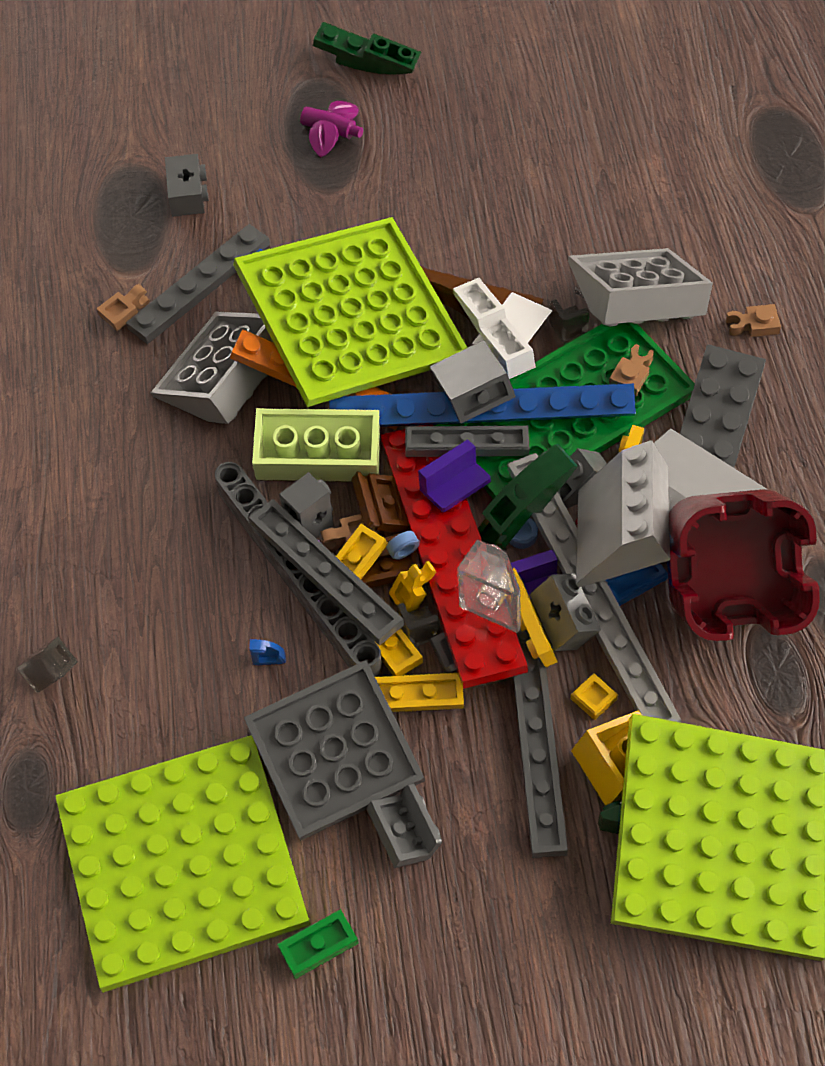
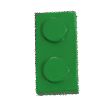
M340 909L277 945L293 977L297 979L358 945L359 942Z

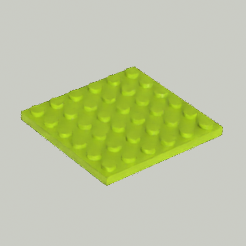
M393 217L234 259L233 266L307 407L431 370L429 366L467 348Z
M632 714L629 718L611 924L824 961L825 749Z
M252 735L55 795L99 987L102 993L310 925L260 756Z

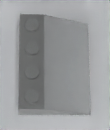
M669 248L572 255L568 257V263L590 312L606 326H617L618 323L626 322L641 324L648 320L668 321L669 318L692 319L694 316L706 315L713 283Z
M215 312L151 391L153 397L205 421L229 424L236 417L237 412L246 400L253 395V391L262 379L267 376L263 372L230 359L231 352L242 329L273 342L259 314Z
M671 428L654 443L668 464L669 512L679 501L690 496L766 489Z
M652 440L622 450L578 490L576 585L578 588L670 560L668 464Z

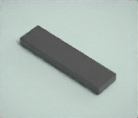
M528 426L405 427L406 457H441L467 439L476 447V456H529Z

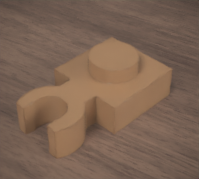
M775 304L746 307L745 314L731 311L726 316V323H736L730 325L729 335L732 336L740 335L743 331L749 330L750 337L780 333L781 324Z
M638 344L632 347L630 360L624 357L621 358L609 379V384L634 383L635 396H637L649 375L650 368L648 366L651 365L654 351L650 350L646 356H639Z

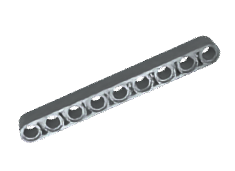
M225 462L220 464L215 470V480L222 500L347 666L350 668L361 663L363 659H372L374 661L369 663V666L374 676L379 677L382 672L381 650L377 643L300 570H291L295 566L250 525L249 517L268 502L237 463ZM312 589H318V590H319L318 592H315V593H309V592H308V591H310V590H312ZM329 612H336V613H337L336 615H333V616H326V615H325L326 613H329ZM347 635L355 636L353 639L350 640L342 639L344 636Z

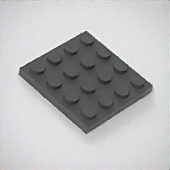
M367 660L244 717L300 841L366 810L369 803L373 800L400 794L406 785L414 784L416 786L425 782V777Z

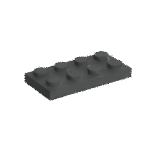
M707 344L680 434L735 468L766 359Z

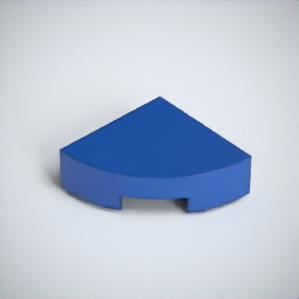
M250 639V653L253 665L286 663V653L280 645L266 640Z

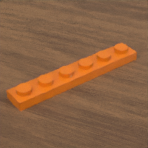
M242 329L231 352L230 359L297 387L274 342ZM373 387L346 396L384 395L391 393ZM390 426L389 428L396 430L398 426Z

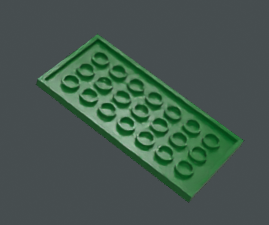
M630 322L618 323L617 326L600 324L536 361V368L509 380L513 389L608 385L609 379L621 358L624 357L630 360L631 349L635 344H638L639 356H646L650 350H653L654 354L652 363L648 366L650 368L649 375L637 396H635L636 414L634 416L435 424L433 426H528L529 455L537 453L539 457L555 444H559L569 456L577 448L601 453L621 441L623 435L629 436L632 425L644 427L689 400L695 383L638 324ZM476 456V463L491 476V482L483 488L492 499L512 480L507 470L508 463L526 456Z

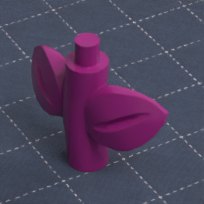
M335 101L329 105L327 111L311 107L303 109L300 122L304 126L312 127L309 131V141L319 157L322 158L332 150L339 136L351 139L353 136L358 138L362 136L363 128L356 126L353 120L359 112V108L356 105L345 101Z

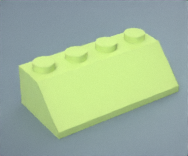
M256 408L252 459L256 480H299L309 472L317 480L352 481L351 479L357 471L361 472L364 476H367L369 473L379 474V410Z

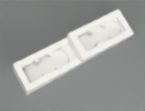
M480 278L453 288L455 297L484 342L507 372L509 379L536 368L533 349L506 318L505 308Z

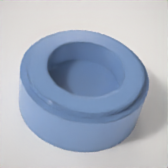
M529 518L510 541V544L519 549L531 547L537 540L538 527L536 523Z
M406 531L390 540L386 549L393 559H402L413 553L418 548L420 541L413 531Z

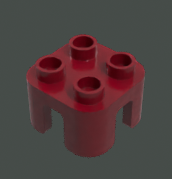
M760 489L690 496L679 501L670 510V560L667 561L669 598L674 611L697 635L711 641L734 639L733 626L745 624H759L771 635H787L803 630L813 621L820 603L819 586L817 581L806 575L803 571L801 546L816 545L817 536L813 517L802 505L775 491Z

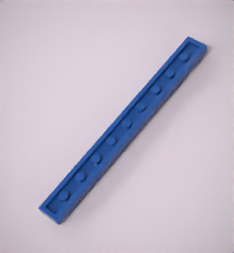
M634 383L513 389L516 395L515 398L463 423L634 416L636 414ZM444 392L343 396L329 401V409L379 410L380 427L460 423Z

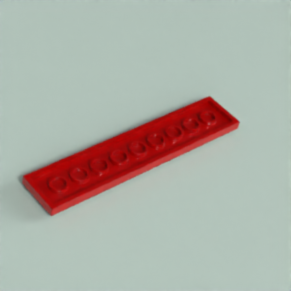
M405 429L381 434V445L391 475L394 477L410 531H413L420 541L417 552L422 567L429 561L436 571L434 577L428 581V585L463 689L528 673L525 656L467 498L446 512H441L420 491L418 474L420 469L439 457H406Z

